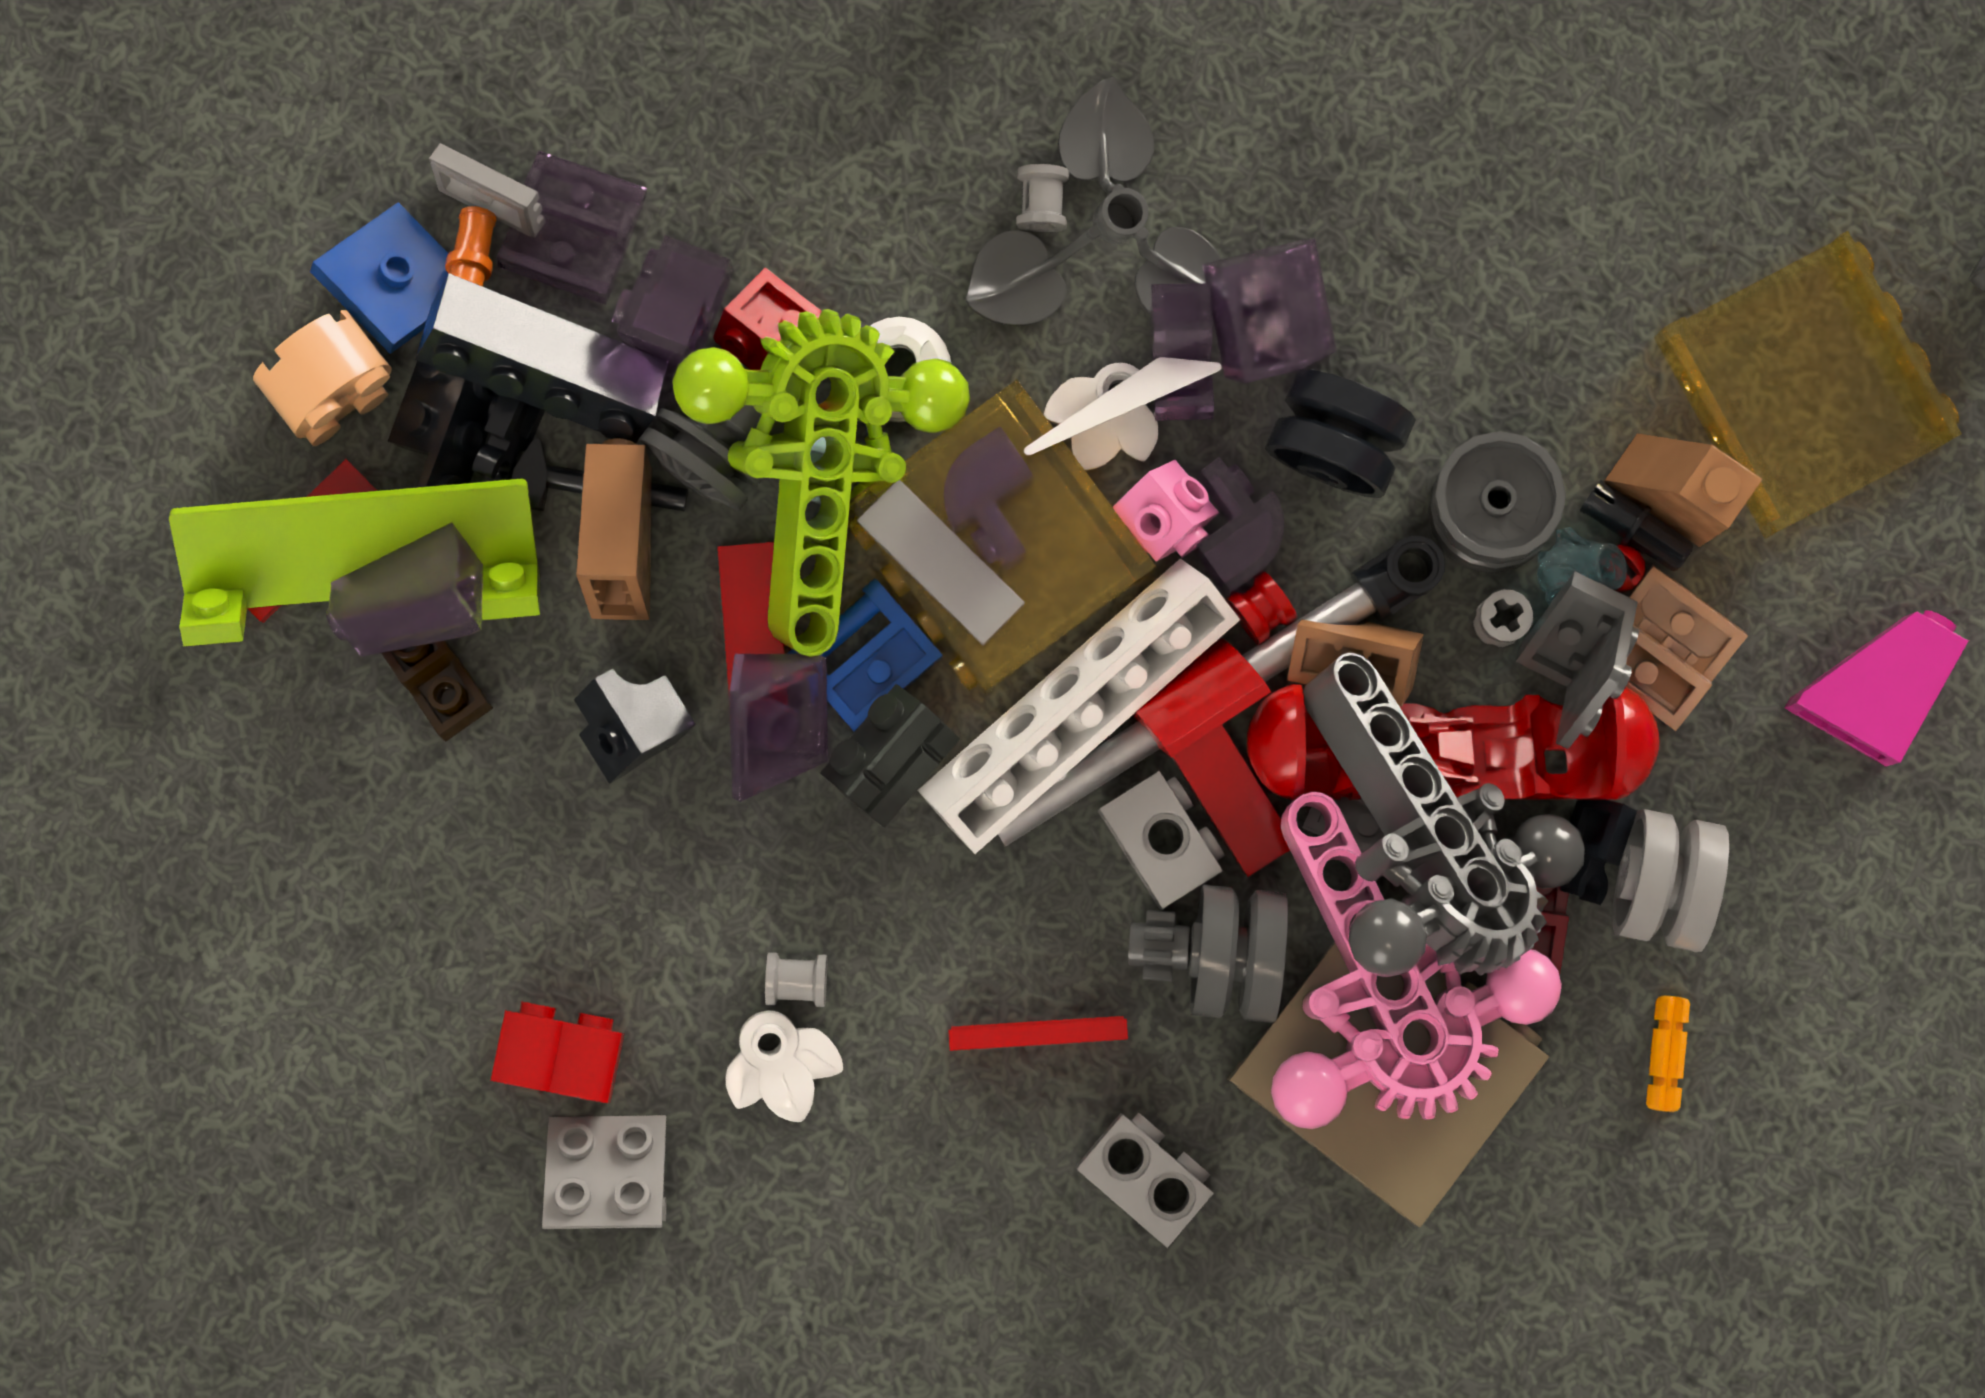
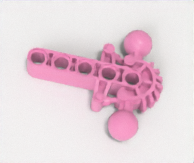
M1310 792L1303 794L1288 805L1282 814L1280 825L1282 834L1350 973L1309 992L1303 999L1302 1006L1308 1017L1321 1020L1333 1033L1338 1031L1347 1040V1052L1333 1059L1321 1053L1303 1052L1292 1055L1280 1064L1273 1077L1271 1089L1275 1108L1286 1121L1296 1127L1307 1129L1319 1128L1328 1125L1340 1115L1346 1104L1347 1092L1370 1081L1381 1090L1375 1102V1108L1379 1111H1386L1391 1106L1394 1098H1397V1114L1399 1118L1409 1119L1413 1113L1415 1102H1418L1422 1118L1424 1120L1434 1119L1436 1113L1435 1099H1437L1446 1113H1453L1458 1110V1103L1453 1091L1456 1090L1462 1097L1472 1100L1478 1093L1467 1078L1472 1076L1478 1080L1485 1081L1489 1080L1492 1074L1487 1067L1477 1063L1479 1056L1484 1058L1498 1056L1499 1049L1497 1047L1482 1044L1481 1027L1501 1017L1511 1023L1524 1025L1542 1021L1553 1012L1560 1000L1562 984L1559 972L1548 957L1536 950H1529L1507 968L1502 967L1492 973H1487L1486 985L1470 991L1466 987L1461 986L1460 974L1456 970L1454 963L1438 966L1436 951L1426 944L1425 953L1418 964L1409 972L1401 974L1404 981V990L1401 996L1395 1001L1383 997L1377 989V975L1366 971L1354 959L1348 940L1350 921L1353 916L1366 904L1384 900L1376 881H1366L1358 874L1355 868L1356 858L1362 853L1339 806L1331 797L1324 793ZM1301 807H1314L1324 816L1325 829L1321 836H1307L1298 828L1296 817ZM1339 860L1350 869L1352 876L1351 884L1346 891H1335L1325 883L1323 868L1327 861ZM1440 969V973H1445L1447 990L1437 994L1433 1000L1425 981ZM1367 1008L1377 1029H1367L1360 1032L1348 1021L1351 1016L1347 1012ZM1412 1021L1425 1025L1430 1033V1046L1422 1055H1415L1410 1052L1403 1041L1404 1030Z

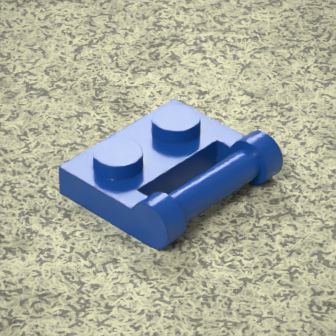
M876 578L861 589L864 595L839 616L837 637L829 650L813 657L801 655L793 649L787 653L792 662L853 732L868 717L869 708L878 697L887 694L895 684L906 690L943 658L942 653ZM879 612L883 614L890 624L832 674L828 675L819 663Z

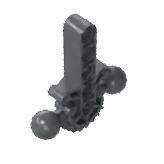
M1342 654L1305 686L1303 691L1304 704L1317 728L1385 835L1356 858L1355 868L1358 874L1370 882L1384 876L1395 887L1401 885L1409 893L1401 902L1394 899L1375 901L1366 904L1357 913L1350 924L1348 940L1354 959L1366 971L1378 976L1390 977L1409 972L1418 964L1425 953L1427 944L1436 951L1438 966L1453 962L1459 974L1475 970L1481 976L1485 973H1492L1502 967L1507 968L1520 960V956L1533 948L1534 943L1539 940L1537 934L1547 923L1540 912L1543 911V908L1549 901L1537 892L1536 886L1547 889L1568 884L1584 865L1585 847L1580 831L1564 818L1554 814H1545L1526 819L1518 827L1511 840L1502 839L1496 842L1495 834L1498 833L1493 815L1504 806L1505 800L1502 791L1494 784L1487 783L1474 791L1456 797L1375 667L1369 660L1359 654Z

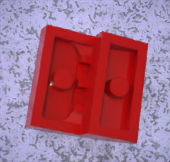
M1220 637L1135 712L1133 716L1148 729L1158 747L1167 755L1173 757L1271 693V690L1250 663L1230 643Z

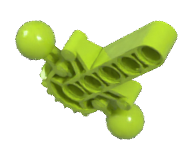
M830 309L821 311L818 319L815 314L807 311L799 313L797 327L788 321L778 323L781 337L779 342L770 337L760 339L763 348L768 352L761 370L744 369L739 359L729 351L712 347L690 353L677 366L672 381L675 400L682 412L694 421L714 424L730 420L744 405L753 406L758 413L762 414L756 428L751 427L746 440L737 441L729 448L728 461L732 467L751 477L780 479L768 608V627L773 637L801 655L809 657L821 655L829 650L835 642L838 633L852 482L886 481L893 483L899 481L906 471L904 459L892 452L888 433L883 432L881 426L889 421L892 412H900L905 421L916 430L927 433L951 429L965 416L970 402L968 382L959 369L945 360L937 358L914 363L901 377L888 376L884 365L893 355L894 351L890 345L877 343L880 336L879 331L868 325L861 328L860 318L850 314H845L840 319L838 312ZM829 377L831 381L830 395L824 402L818 404L816 401L817 387L821 381ZM775 420L782 423L785 422L784 433L769 435ZM857 421L866 424L868 436L865 437L866 443L855 441ZM824 437L826 440L825 452L818 461L812 463L810 456L812 446L818 439ZM816 496H819L821 506L818 514L810 521H806L805 510L808 503ZM815 555L816 563L814 570L809 576L801 579L800 568L802 563L809 556ZM810 613L809 627L801 635L795 636L797 621L801 616Z

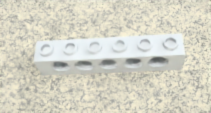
M1179 559L917 791L947 826L976 854L1240 620L1209 578L1182 559Z

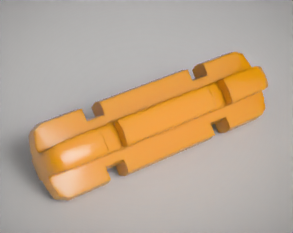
M1663 995L1659 996L1656 1000L1654 1020H1659L1658 1029L1653 1028L1649 1075L1654 1077L1653 1085L1648 1084L1646 1105L1652 1110L1676 1112L1681 1107L1682 1088H1678L1677 1085L1678 1079H1683L1688 1032L1683 1031V1023H1689L1690 1002L1683 997Z

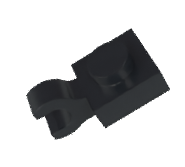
M1577 799L1570 823L1581 833L1585 847L1584 865L1568 884L1560 886V891L1579 896V899L1597 905L1603 903L1608 891L1605 863L1616 866L1620 865L1638 810L1623 803L1609 800Z

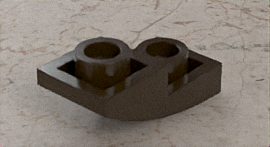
M421 606L372 639L401 684L409 690L437 734L445 742L493 709Z

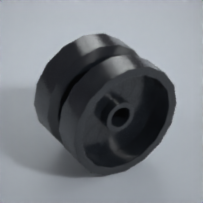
M1312 369L1299 370L1285 398V402L1296 416L1281 417L1275 422L1265 450L1270 456L1285 466L1334 488L1364 497L1381 498L1385 495L1396 469L1384 452L1398 451L1405 447L1416 421L1413 414L1391 398L1355 381Z

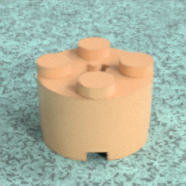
M341 310L339 322H336L330 314H327L296 331L274 350L280 357V360L269 371L262 362L253 376V381L297 438H307L312 446H317L337 433L341 427L338 421L354 409H357L361 415L366 414L386 399L388 393L383 385L390 378L392 368L347 310Z

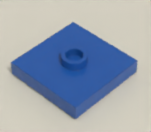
M398 202L313 261L310 272L391 354L424 330L431 304L448 276L445 264L449 253Z

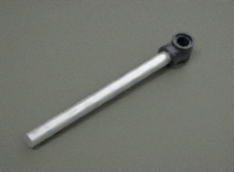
M1409 536L1399 540L1394 546L1351 572L1350 575L1354 585L1242 656L1266 682L1290 666L1297 624L1302 619L1326 624L1356 625L1373 614L1382 622L1416 599L1426 595L1441 581L1445 572V558L1441 548L1433 540L1424 536ZM1414 553L1425 561L1427 575L1424 581L1410 582L1402 577L1398 569V561L1401 555ZM1137 721L1092 750L998 834L1004 845L1008 846L1159 750L1160 748L1148 729Z

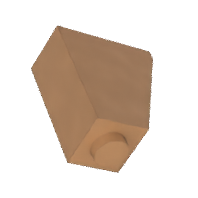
M1638 433L1604 480L1609 486L1643 509L1647 505L1651 507L1650 514L1698 547H1701L1731 526L1762 481L1759 476L1713 445Z
M609 439L604 441L603 444H586L576 575L592 619L650 620L652 469L645 445H636L634 442L626 439Z

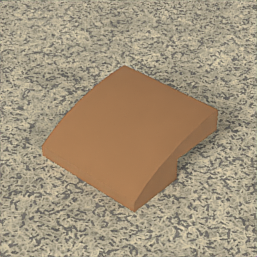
M1653 564L1639 585L1628 596L1638 602L1633 627L1639 629V635L1631 653L1627 657L1626 665L1632 667V673L1626 687L1645 700L1653 715L1677 731L1711 688L1712 681L1748 635Z

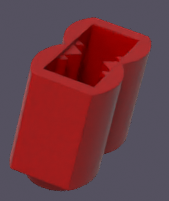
M521 1001L519 1013L505 1010L490 1081L591 1101L611 1103L625 1033L612 1031L614 1019L579 1013L577 1024L554 1020L556 1008Z

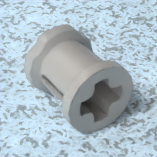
M1030 164L1019 167L1017 179L1023 182L1022 214L1016 217L1017 228L1036 232H1059L1066 230L1067 220L1062 215L1063 183L1069 180V170L1065 167L1051 164Z
M1503 589L1492 593L1476 609V616L1473 621L1476 635L1483 643L1493 644L1497 647L1503 648L1513 644L1529 631L1533 623L1531 604L1523 594L1514 590ZM1494 605L1501 612L1510 609L1514 613L1515 619L1509 623L1511 633L1505 625L1498 628L1492 625L1490 619L1497 613Z
M768 953L765 975V1005H775L779 999L813 1001L816 1007H825L828 970L827 955H817L815 960L780 959L778 953Z

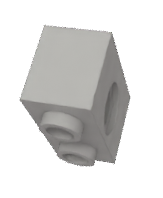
M1160 771L1099 808L1098 813L1159 910H1162L1221 873L1223 870L1217 860L1225 855L1210 830L1205 826L1197 831L1185 812L1193 807V804L1177 778L1174 776L1166 781ZM1158 822L1173 824L1179 830L1181 836L1178 850L1167 855L1156 852L1148 840L1151 826Z

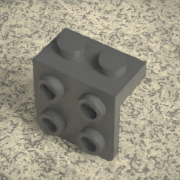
M1576 571L1572 573L1520 644L1515 661L1567 687L1556 744L1566 749L1571 747L1580 734L1585 737L1589 736L1600 719L1603 704L1608 697L1617 699L1624 691L1632 673V667L1626 665L1627 657L1631 653L1639 635V629L1633 627L1638 602Z

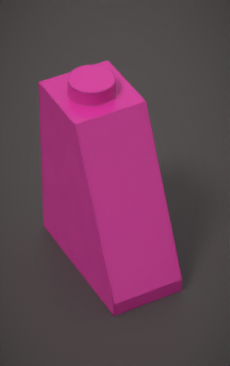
M1925 610L1923 614L1918 611L1898 620L1793 695L1784 708L1884 766L1901 763L1965 649L1968 640L1954 633L1956 625L1946 617L1929 610Z

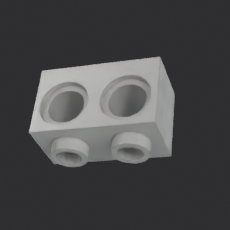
M1139 1112L1132 1121L1120 1113L1075 1168L1168 1248L1214 1194L1203 1184L1210 1174L1184 1151L1177 1160L1170 1156L1158 1145L1165 1135ZM1120 1139H1132L1141 1148V1161L1130 1172L1114 1170L1108 1160L1111 1146ZM1167 1178L1181 1180L1186 1188L1185 1202L1174 1211L1161 1210L1154 1202L1156 1186Z

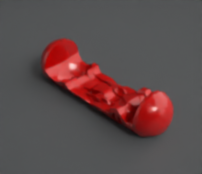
M1290 684L1269 694L1256 709L1247 732V753L1251 766L1261 783L1271 792L1292 801L1310 792L1324 793L1333 800H1341V797H1348L1349 800H1360L1361 796L1309 715L1304 704L1302 685ZM1625 687L1617 699L1608 697L1603 704L1600 719L1594 730L1587 737L1580 734L1569 749L1556 744L1563 705L1548 702L1540 695H1525L1520 701L1510 706L1471 705L1453 709L1447 713H1442L1435 708L1417 703H1404L1403 706H1399L1456 797H1460L1480 788L1484 784L1490 783L1502 791L1504 800H1618L1633 793L1646 781L1657 760L1660 745L1657 723L1645 700L1627 687ZM1545 751H1564L1567 763V772L1565 774L1547 773Z

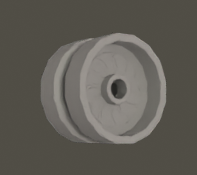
M1647 809L1638 810L1617 876L1612 908V927L1615 936L1649 941L1661 927L1668 947L1702 952L1709 942L1715 927L1723 899L1729 860V834L1726 826L1693 820L1686 825L1679 835L1673 815Z

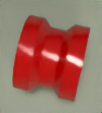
M1266 572L1256 576L1253 581V587L1246 592H1234L1226 598V602L1240 620L1238 622L1257 645H1261L1270 639L1271 630L1278 625H1290L1298 619L1297 613L1285 593Z

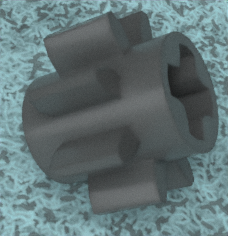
M1147 910L1146 923L1131 922L1128 965L1143 967V980L1172 982L1173 969L1188 970L1191 926L1176 925L1177 913Z

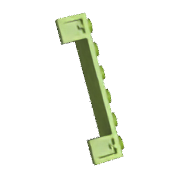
M525 479L173 508L170 511L169 523L184 590L179 626L183 647L243 641L247 608L478 588L481 620L540 615V574L528 483Z

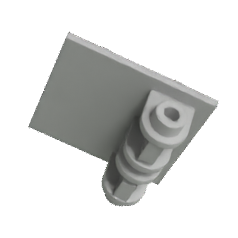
M666 1115L549 1117L542 1229L662 1228V1221H666L667 1212L666 1197H664Z

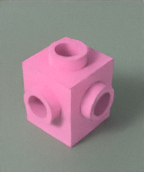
M1176 460L1149 471L1112 507L1129 528L1131 537L1136 545L1149 553L1155 561L1176 551L1181 557L1191 553L1207 539L1209 535L1203 528L1219 514L1218 510L1209 501V496L1204 486L1195 478L1190 477Z

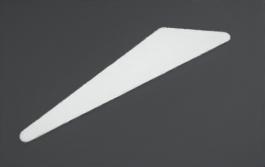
M1159 357L1025 447L1024 453L1028 456L1212 375L1221 370V364L1217 362Z

